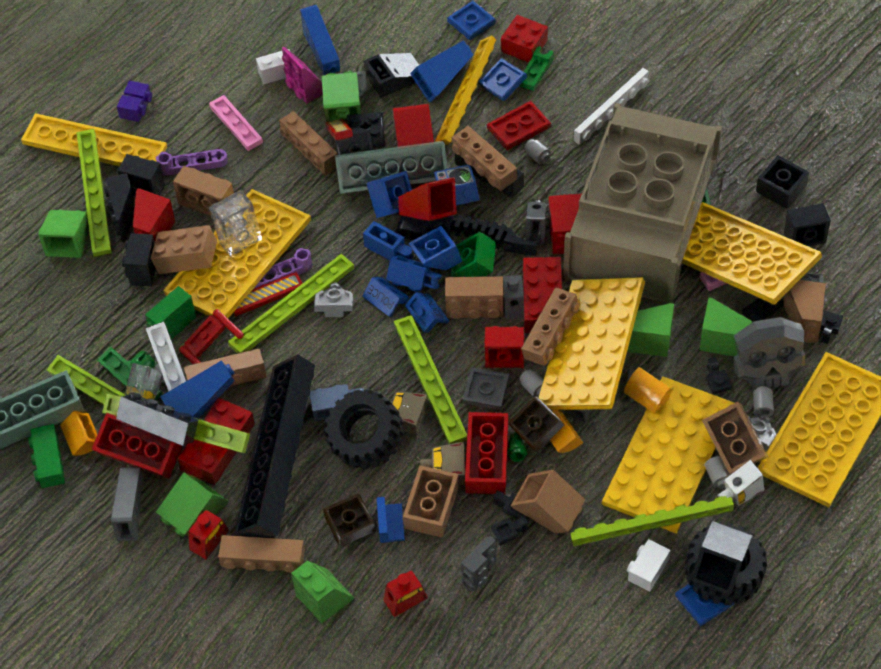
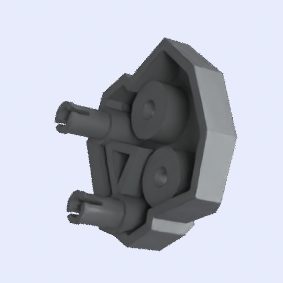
M782 317L754 321L733 335L738 354L734 357V371L737 377L748 381L754 389L760 386L775 388L780 387V385H790L789 379L799 368L805 366V353L803 351L804 329L799 323Z

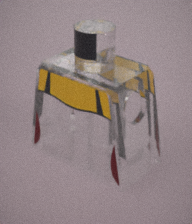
M132 363L125 392L127 395L131 392L138 393L144 399L154 400L163 375L151 367Z

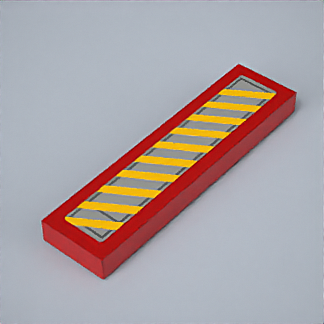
M343 119L325 122L326 129L336 141L353 136L352 129Z
M291 273L254 288L233 314L236 317L286 297L303 284L298 273Z

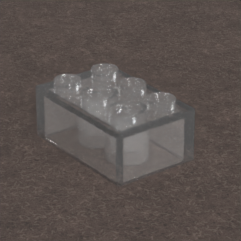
M242 190L209 207L219 243L230 257L262 240L253 204Z

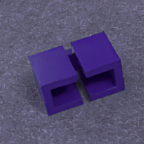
M134 81L128 82L124 95L121 96L117 105L119 118L136 122L140 121L141 117L146 113L148 102L150 103L152 100L149 84Z

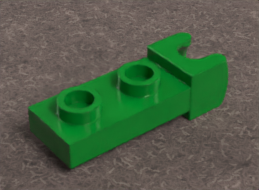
M541 46L536 48L532 59L524 70L527 78L519 85L520 87L532 91L536 89L546 70L554 60V52L552 50L547 54H541Z

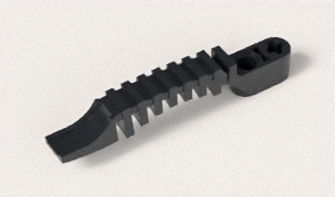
M401 215L395 233L408 240H415L439 226L445 230L449 237L452 230H455L456 237L460 236L462 230L464 231V237H468L470 232H473V235L481 232L495 240V249L500 250L504 241L507 243L504 248L505 251L536 256L537 242L518 237L512 228H508L507 225L502 224L500 226L497 222L492 224L489 223V220H484L483 222L479 218L473 220L469 216L463 218L461 215H458V217L451 215L427 221Z

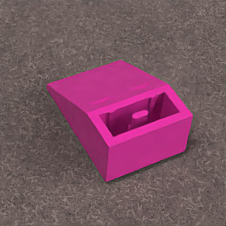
M282 47V60L285 66L283 70L286 74L285 82L290 89L292 88L297 97L306 104L323 95L321 80L303 61L287 48Z

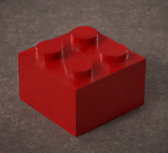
M516 15L501 37V52L529 63L536 48L541 46L542 50L548 41V26Z
M485 327V368H524V356L521 349L524 345V327Z

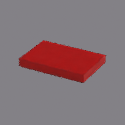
M532 101L487 124V129L506 150L551 127V122Z

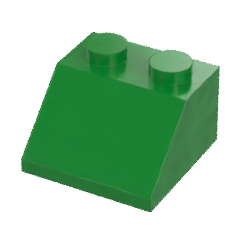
M478 232L456 245L462 262L452 267V277H485L493 273L496 247L494 240Z

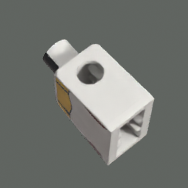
M750 460L724 480L725 490L717 496L732 497L736 505H741L764 491L763 475Z

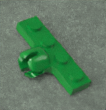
M110 347L97 360L126 388L127 385L135 387L142 398H144L145 389L155 395L154 400L156 401L163 395L147 379L149 371L151 373L157 365L154 359L147 355V352L142 350L132 360L127 361Z

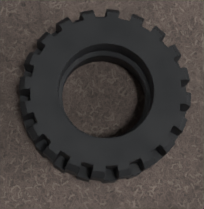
M360 389L354 390V394L348 392L343 395L344 398L341 401L338 399L335 402L336 406L334 408H330L328 411L330 416L329 418L326 417L324 423L327 426L324 429V435L327 437L326 442L331 447V450L346 464H350L354 468H359L360 466L362 469H369L370 465L375 468L380 466L382 461L386 463L390 460L388 457L391 454L395 455L397 452L395 448L397 445H401L402 439L400 436L404 435V428L401 426L403 425V419L399 415L400 413L397 408L381 393L373 392L370 389H365L364 392ZM377 415L379 417V426L375 435L364 443H351L350 430L353 424L363 416Z
M726 523L725 526L750 534L752 538L742 564L744 570L739 572L731 595L691 581L701 546L710 527L707 526L703 528V531L695 534L688 548L684 571L689 585H694L693 590L697 594L701 593L703 599L707 601L708 599L713 600V603L718 605L720 602L725 603V605H732V602L740 604L743 603L744 599L749 600L753 597L754 593H757L762 584L767 567L765 548L761 547V541L758 538L755 539L752 532H746L744 527L739 525L734 527L732 524Z

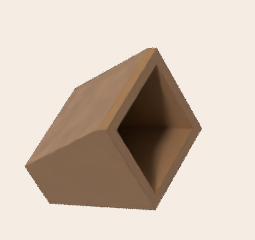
M799 280L784 295V308L790 321L801 324L804 329V342H818L826 283Z
M547 470L528 474L511 507L557 534L571 530L576 516L582 510L585 499L556 471Z

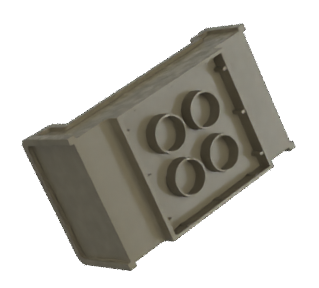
M615 103L612 121L609 120L579 200V209L570 233L567 232L565 235L564 280L571 283L572 280L643 277L645 285L641 297L642 301L658 305L672 303L685 251L711 173L718 159L722 126H707L622 107L619 103Z

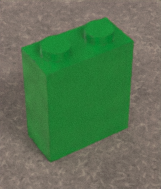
M179 286L145 314L147 327L164 322L171 340L197 318L192 296Z

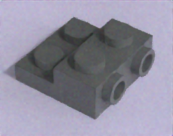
M491 536L485 539L461 562L462 584L469 591H476L487 583L488 569H491L496 563V540Z

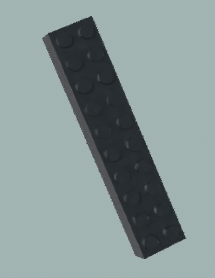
M298 354L273 366L234 536L274 538L280 532V523L284 514V505L288 496L289 482L292 478L291 473L296 460L295 455L300 442V432L303 428L304 414L307 410L306 405L311 392L310 387L315 369V364Z

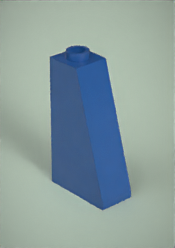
M317 4L300 9L303 34L323 75L339 72V58Z
M463 40L417 66L410 73L429 103L441 93L469 61L473 53Z
M221 360L160 397L165 406H171L177 412L189 413L193 418L199 419L235 381L232 377L235 373L230 364L226 365Z

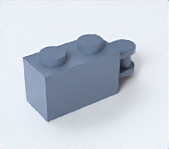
M345 384L311 391L309 396L314 421L325 420L326 417L329 418L330 414L328 411L331 407L334 408L336 406L335 402L338 399L341 401L344 398L343 395L348 392L354 394L353 391L359 389L364 392V389L348 390V386Z

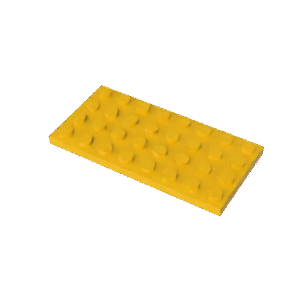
M251 189L215 230L214 235L217 239L211 268L180 271L163 290L164 294L167 296L179 286L192 296L195 310L207 316H212L213 312L219 309L229 318L309 224L311 216Z
M702 202L682 263L775 305L822 258V254L818 250Z
M643 277L572 280L569 292L577 295L579 310L571 318V324L568 329H565L561 343L557 344L554 349V355L549 360L539 394V399L550 410L612 409L645 285Z
M826 352L767 450L768 458L760 462L757 467L764 477L830 508L881 418V376Z
M662 376L660 381L670 387V398L655 414L646 409L602 499V505L632 517L640 514H646V516L653 515L659 510L671 511L681 505L689 507L706 472L704 464L713 457L716 450L702 420L729 407L734 402ZM682 522L660 528L677 534Z

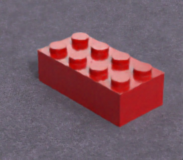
M561 257L523 258L525 333H530L555 287L562 289Z
M219 397L204 418V421L250 433L255 425L251 411ZM194 439L193 443L186 445L178 457L181 471L215 486L237 451Z
M106 412L92 450L100 455L136 468L140 467L142 470L169 479L182 445L117 420V416Z
M469 412L465 471L466 493L495 494L499 490L506 494L508 413Z

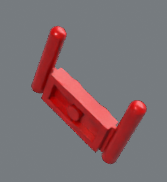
M216 309L213 315H210L187 339L185 345L179 348V352L192 364L202 363L197 357L202 355L225 330V327L238 339H242L244 333L219 309Z

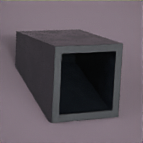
M712 521L701 546L691 581L731 595L752 535Z

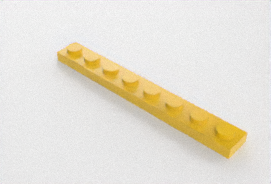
M492 35L479 42L435 142L443 141L445 145H449L452 142V136L460 126L459 122L466 112V106L471 101V95L477 88L476 84L483 74L484 66L488 63L490 53L494 49L493 46L496 39Z

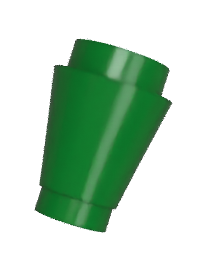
M512 432L509 435L507 455L512 461L520 462L525 459L527 450L523 439L516 432Z

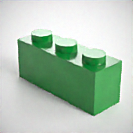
M54 424L30 429L31 437H28L30 448L34 450V453L31 454V459L37 469L33 470L35 481L40 482L42 489L65 484L58 434Z

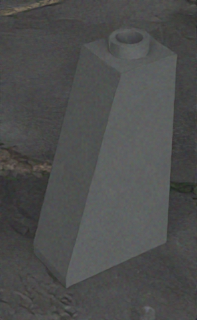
M129 466L127 468H120L111 517L117 541H138L143 475L140 467Z

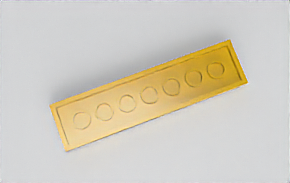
M36 113L21 139L23 145L80 157L76 132L94 129L99 161L116 166L121 165L126 154L156 161V157L167 149L166 142Z

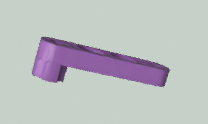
M222 149L177 156L161 152L156 157V162L160 163L162 174L168 176L178 174L183 167L179 164L183 161L188 162L186 167L195 168L200 171L223 167L227 164L228 158L226 152ZM199 159H206L204 163H197Z
M303 248L297 249L293 258L273 265L262 278V282H259L254 288L294 272L300 275L309 271L312 268L310 251ZM287 267L292 269L290 272L287 273L282 272V270ZM269 274L274 275V278L270 280L265 279Z

